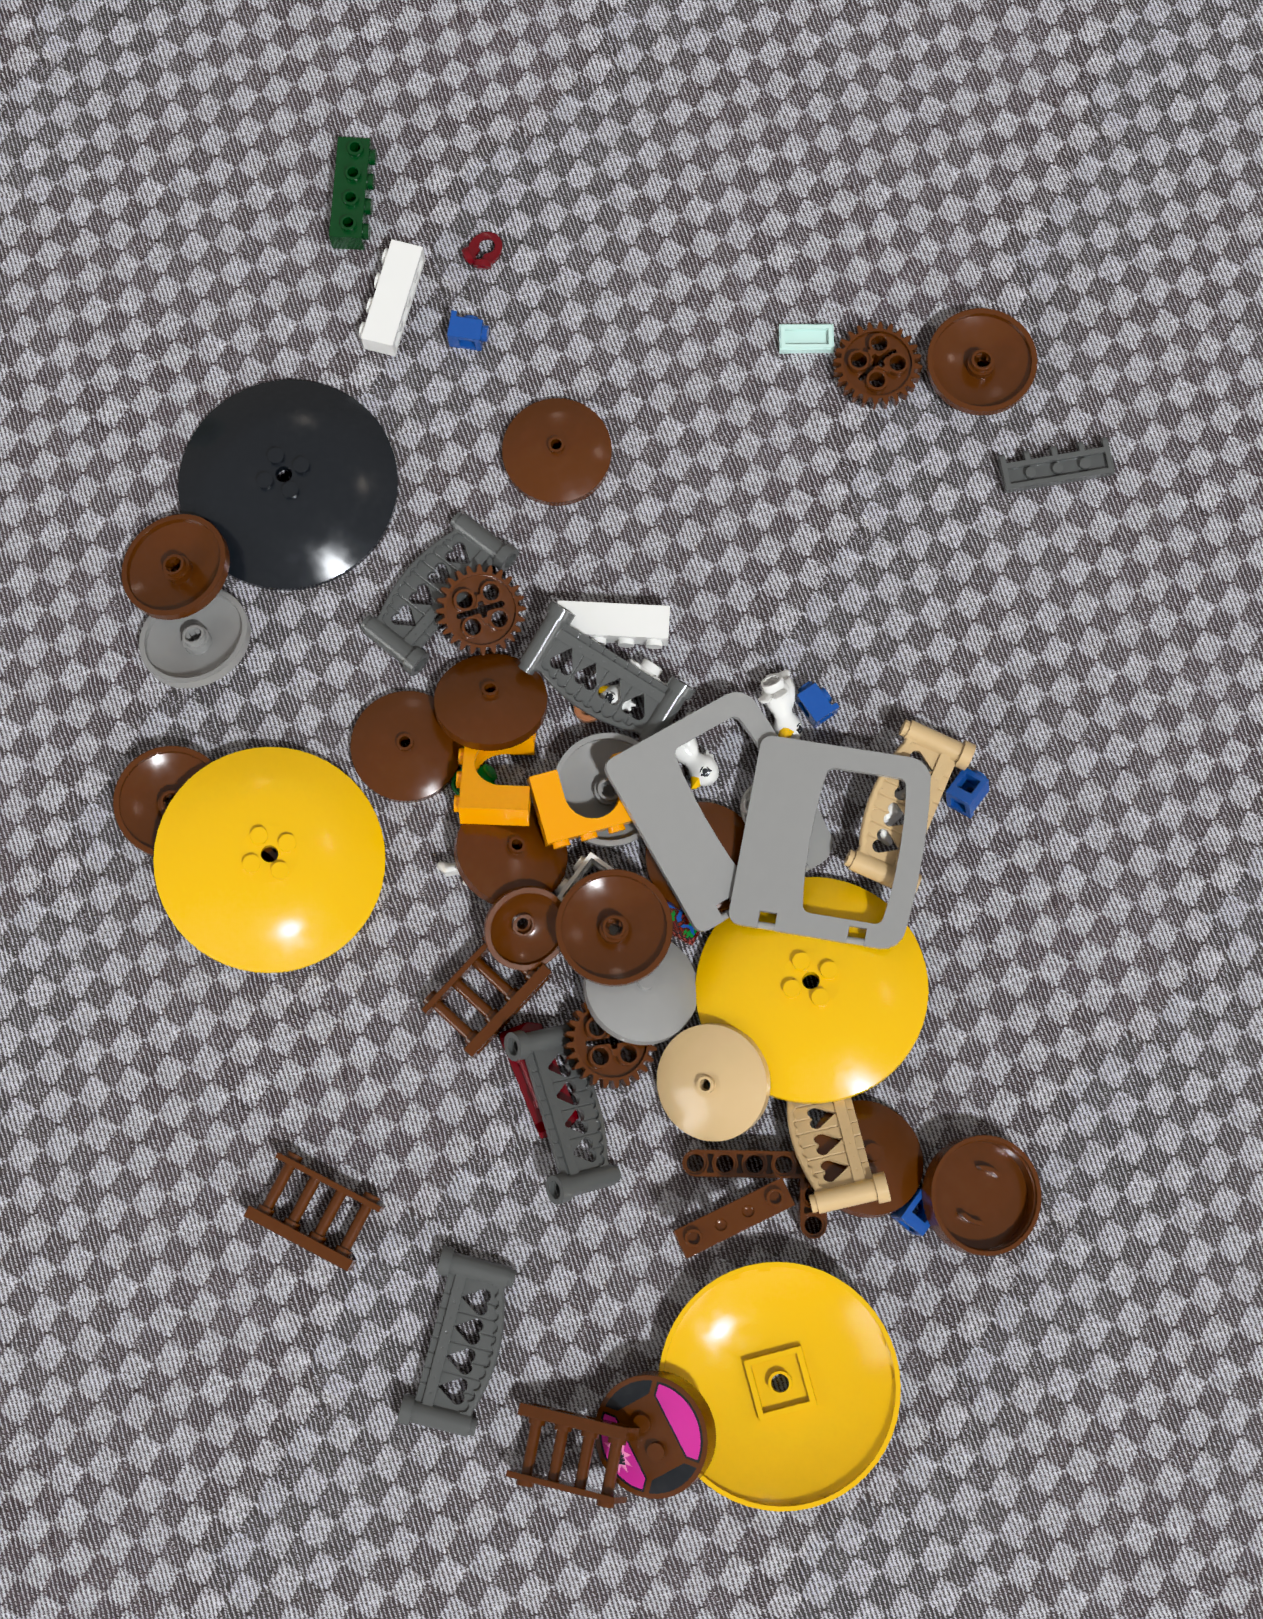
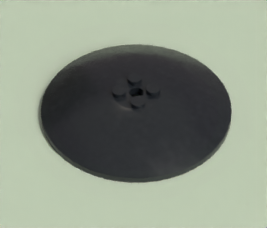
M291 379L261 383L234 394L212 410L201 422L191 437L182 458L178 481L179 503L182 514L199 516L209 521L224 537L230 554L229 576L243 583L264 589L281 591L303 590L320 586L345 575L358 566L376 548L388 529L395 511L399 484L395 455L386 433L376 418L357 400L336 388L318 382ZM283 470L292 472V477L287 482L277 480L278 474Z

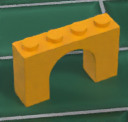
M536 733L523 743L503 750L482 751L465 746L464 748H459L458 762L459 765H462V771H457L456 788H460V795L454 796V812H459L460 824L529 826L531 808L530 786L492 784L481 778L477 770L484 761L496 755H535Z
M619 753L612 754L609 759H611ZM557 769L530 776L527 779L545 847L553 845L554 849L563 848L571 845L569 840L579 837L581 842L592 840L598 837L597 832L608 830L609 834L626 830L625 825L633 823L619 797L614 809L603 817L586 818L575 813L566 802Z

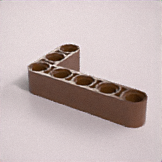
M690 1150L683 1157L682 1168L687 1175L692 1177L798 1179L799 1231L803 1236L810 1239L819 1238L825 1233L827 1228V1212L819 1214V1212L813 1213L811 1204L805 1199V1191L812 1186L798 1162L795 1151ZM692 1155H698L703 1160V1168L698 1172H693L687 1167V1159ZM725 1155L731 1158L733 1166L729 1172L718 1170L716 1161L720 1156ZM750 1156H756L762 1162V1168L757 1173H752L746 1168V1160ZM783 1156L790 1160L791 1169L788 1173L777 1171L775 1167L777 1158ZM811 1216L816 1217L820 1222V1229L815 1234H810L805 1229V1221Z

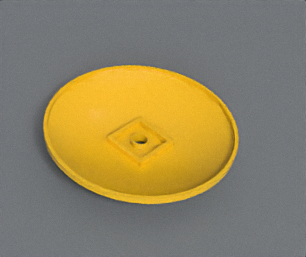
M259 747L241 750L221 757L200 769L187 780L175 794L161 819L154 845L153 863L156 886L161 902L170 920L189 943L211 959L232 968L254 973H282L314 965L339 951L354 938L370 917L378 901L384 879L386 857L383 834L377 815L365 794L350 777L328 761L300 750L282 747ZM272 847L277 850L278 857L275 861L266 862L262 859L261 853L265 848Z
M805 877L803 908L806 912L873 924L883 920L888 904L875 894L854 884L837 879ZM760 912L759 921L775 924L777 914ZM729 917L716 925L708 937L700 956L695 981L696 1004L701 1024H726L748 1035L756 1043L766 1059L771 1081L770 1096L803 1104H822L851 1098L878 1085L891 1075L911 1052L919 1037L925 1020L929 994L928 975L923 954L908 925L903 939L896 946L889 949H874L860 945L774 932L772 930L739 926L734 924ZM849 927L848 936L865 939L866 929ZM808 975H814L820 982L816 988L808 989L803 985V979Z
M777 1261L747 1265L718 1277L702 1288L682 1309L667 1336L661 1355L659 1371L673 1373L691 1383L704 1397L713 1415L716 1428L715 1451L708 1469L700 1479L717 1493L742 1505L761 1510L783 1512L813 1508L832 1501L855 1487L868 1475L885 1452L893 1435L900 1407L901 1382L897 1356L891 1338L884 1324L868 1302L852 1287L823 1270L793 1262ZM783 1374L788 1378L789 1387L785 1391H777L773 1388L772 1378L775 1375Z

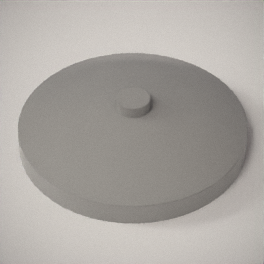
M220 590L206 607L188 617L162 620L148 616L139 638L141 658L150 673L157 680L171 687L187 689L211 684L232 671L246 653L251 636L249 618L239 601L223 590Z
M598 733L579 740L565 752L558 762L556 769L566 802L575 813L586 818H600L609 814L614 809L618 795L606 776L605 764L612 754L623 752L639 743V741L618 733ZM634 823L625 825L626 830L609 834L608 830L597 832V838L584 842L601 847H617L631 843L640 838L641 835Z
M672 942L659 967L649 976L636 983L610 987L583 979L585 1002L597 1024L616 1039L634 1045H653L672 1038L689 1022L697 1005L696 973L687 956Z

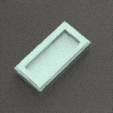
M779 324V354L834 352L833 324Z

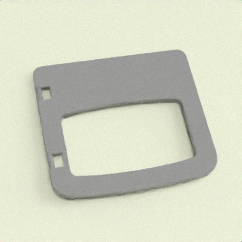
M742 692L728 693L617 754L606 762L604 769L606 776L690 924L699 932L710 930L729 918V910L721 914L716 905L726 899H729L731 902L737 866L705 818L682 773L675 752L681 745L731 718L739 721L758 750L761 741L765 737L778 736L756 702ZM818 807L810 839L806 872L824 862L832 850V838Z
M778 736L765 737L761 741L731 897L729 908L731 921L739 926L772 930L774 932L860 945L874 949H889L896 946L905 935L923 858L931 776L927 766L920 760L908 756ZM831 770L898 779L906 785L904 823L895 877L883 920L877 924L806 912L803 908L806 864L814 819L827 773ZM760 912L777 914L775 924L759 921ZM849 927L866 929L865 939L848 936Z

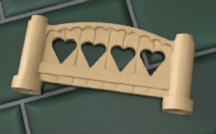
M905 720L899 731V735L904 739L903 743L893 754L910 757L912 752H918L931 770L928 830L953 768L957 767L963 771L966 770L973 758L976 745L967 740H964L962 743L914 720ZM878 776L865 807L860 829L859 847L856 851L849 850L844 865L849 870L892 889L899 857L903 824L887 826L884 823V816L889 814L888 807L891 803L897 804L904 814L906 800H898L895 797V790L900 788V780ZM880 829L888 832L898 850L874 851L872 845L875 840H878L877 833ZM919 874V879H918V884H917L916 891H917V889H918V887H919V885H920V882H921V878H922V875H921V874Z
M851 1098L822 1104H803L786 1101L787 1122L791 1142L798 1162L814 1189V1194L809 1195L813 1213L819 1212V1214L877 1200L879 1204L891 1201L884 1171L871 1173ZM816 1108L834 1114L820 1128L815 1129L810 1126L812 1118L808 1116L810 1109ZM822 1134L841 1141L826 1155H820L817 1152L819 1144L814 1139L817 1135ZM825 1161H831L847 1166V1168L834 1181L827 1182L824 1180L826 1171L821 1168V1164Z

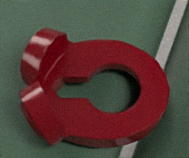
M482 232L471 240L468 247L466 246L461 249L462 255L467 263L473 265L478 270L491 269L492 265L502 254V240L495 233ZM484 240L492 241L495 245L494 250L490 253H485L481 259H477L476 256L480 252V243Z

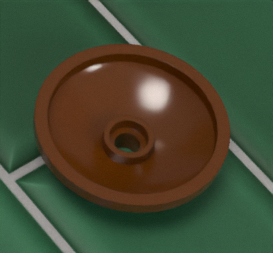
M521 886L501 895L490 907L484 922V940L491 955L500 964L514 970L536 969L554 959L560 952L556 937V917L561 904L559 898L549 890L538 886ZM525 918V922L522 925H517L519 919Z

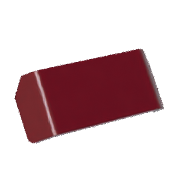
M525 1022L501 1032L499 1037L504 1047V1039L507 1033L518 1030L526 1033L543 1029L541 1023ZM509 1059L539 1137L542 1139L546 1138L547 1133L525 1059L519 1061ZM554 1059L548 1069L562 1075L556 1059ZM565 1084L556 1096L574 1105ZM576 1110L566 1121V1127L570 1128L579 1118Z

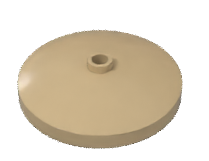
M705 1023L688 1028L671 1040L660 1058L657 1070V1090L661 1104L671 1121L683 1132L694 1138L712 1142L735 1138L751 1129L757 1123L768 1104L771 1081L766 1059L756 1043L748 1035L735 1027L721 1023Z

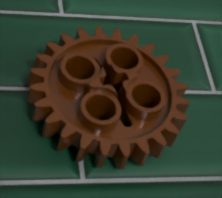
M868 322L866 330H863L858 325L856 335L848 331L847 340H840L839 346L841 348H836L835 356L837 358L833 359L832 366L836 367L833 377H840L837 381V387L845 386L844 396L850 393L853 394L852 403L861 399V407L863 408L867 402H871L873 410L876 409L877 403H881L882 407L887 409L888 401L897 406L898 396L906 400L908 397L907 391L914 392V383H918L920 375L917 373H920L922 365L917 363L920 362L922 356L921 354H914L918 348L917 344L909 346L912 338L911 335L905 338L901 337L902 328L895 333L893 332V324H890L886 330L883 329L882 322H879L877 328L873 329L872 324ZM879 344L884 347V350L877 351L872 346ZM891 351H895V352H896V353L891 354L889 357H887V355H888ZM860 361L864 366L858 368L853 366L852 362ZM899 364L903 369L897 371L892 369L890 365ZM866 374H868L867 377H866L865 379H863L862 381H860V380L858 379V378H862L863 376H865ZM877 380L883 386L873 387L870 381Z
M481 564L476 565L475 572L472 571L470 566H466L464 569L465 575L457 570L454 572L456 581L447 578L445 581L449 588H439V591L445 596L444 598L435 599L437 603L442 605V608L435 610L434 613L440 614L443 617L436 624H445L446 628L441 632V635L450 633L452 636L448 643L452 644L458 641L459 651L468 646L469 655H472L476 648H478L479 655H485L486 648H488L491 654L496 653V645L502 650L505 649L506 644L504 640L514 642L515 639L511 633L521 632L516 623L525 621L523 617L518 615L519 612L526 610V607L518 606V602L524 596L515 595L519 585L513 587L509 585L512 580L511 576L505 579L501 578L503 574L502 569L492 574V565L487 566L485 572H483ZM486 585L492 586L495 590L496 595L493 600H488L483 595V589ZM459 593L468 596L469 605L467 608H461L457 604L456 598ZM499 601L504 603L502 607L483 612L482 615L475 614L462 619L457 618L459 613L476 609L478 603L480 607ZM494 612L500 613L504 618L501 627H496L492 623L491 617ZM468 620H472L477 624L478 630L475 635H470L465 630V624Z
M586 1002L582 1003L581 1009L583 1012L575 1010L572 1013L576 1021L569 1020L566 1023L572 1028V1031L563 1033V1036L570 1039V1042L563 1045V1048L571 1049L572 1052L566 1057V1060L574 1059L576 1062L571 1070L580 1068L582 1070L580 1079L590 1076V1086L595 1085L600 1080V1089L607 1088L609 1082L613 1090L619 1087V1081L624 1087L630 1085L629 1078L634 1082L640 1079L638 1072L646 1073L648 1071L644 1063H652L654 1061L648 1055V1052L656 1051L657 1048L652 1045H634L626 1042L613 1046L611 1044L586 1046V1041H601L606 1038L615 1040L616 1038L608 1034L601 1027L598 1036L590 1032V1022L596 1021L590 1014ZM622 1048L630 1051L631 1059L629 1062H625L621 1058L620 1052ZM594 1050L601 1052L603 1055L601 1065L596 1064L592 1059Z

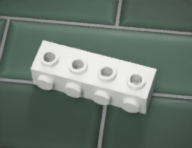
M391 239L389 249H384L382 255V264L384 265L381 273L378 272L374 281L376 291L374 297H370L367 303V320L361 323L359 329V338L362 340L364 349L396 357L426 259L423 247Z
M562 600L557 602V604L576 615L570 626L602 646H605L606 643H618V646L623 648L634 647V644L646 645V648L661 649L662 646H668L670 606Z

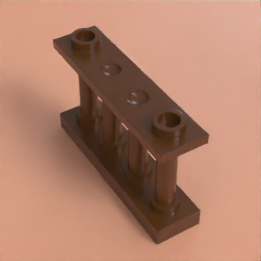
M484 937L482 939L484 944L438 992L433 990L422 1003L425 1006L421 1009L427 1016L435 1010L466 1039L464 1042L467 1044L464 1050L473 1059L482 1052L553 976L552 971L544 964L540 968L520 970L525 975L524 979L527 982L520 989L517 987L513 989L482 960L489 953ZM473 968L505 996L504 1000L507 1003L500 1011L497 1008L493 1010L462 981ZM454 989L486 1018L484 1021L487 1024L480 1032L477 1030L473 1031L442 1002Z
M289 1150L286 1155L278 1152L275 1158L285 1162L263 1204L259 1203L258 1207L249 1205L244 1217L345 1271H352L357 1260L350 1257L353 1253L350 1250L371 1210L383 1212L385 1207L378 1204L381 1199L367 1191L361 1195L301 1163L303 1157ZM296 1168L309 1175L310 1178L289 1217H285L282 1221L273 1216L275 1213L273 1208ZM320 1182L336 1189L317 1227L314 1231L311 1230L308 1235L299 1230L301 1226L299 1221ZM347 1195L362 1204L341 1244H337L333 1248L325 1244L327 1239L325 1235Z
M780 1178L674 1230L673 1233L685 1258H689L794 1206L795 1203L783 1179Z
M520 1402L518 1415L528 1417L530 1428L522 1469L507 1470V1477L515 1478L516 1484L524 1487L533 1488L534 1484L596 1499V1505L605 1508H614L615 1504L626 1503V1496L614 1493L622 1445L625 1446L626 1441H638L640 1428L537 1403ZM546 1422L554 1423V1429L557 1430L548 1476L533 1473L542 1426H545ZM572 1428L581 1430V1436H583L575 1483L560 1480L568 1433L572 1432ZM599 1434L608 1436V1442L610 1443L602 1490L587 1487L595 1439L599 1438Z

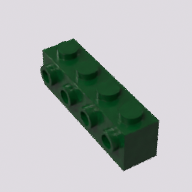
M338 137L329 239L332 248L365 250V240H370L371 227L370 223H367L368 215H372L373 200L369 196L370 190L375 189V174H372V166L377 165V149H373L370 138Z

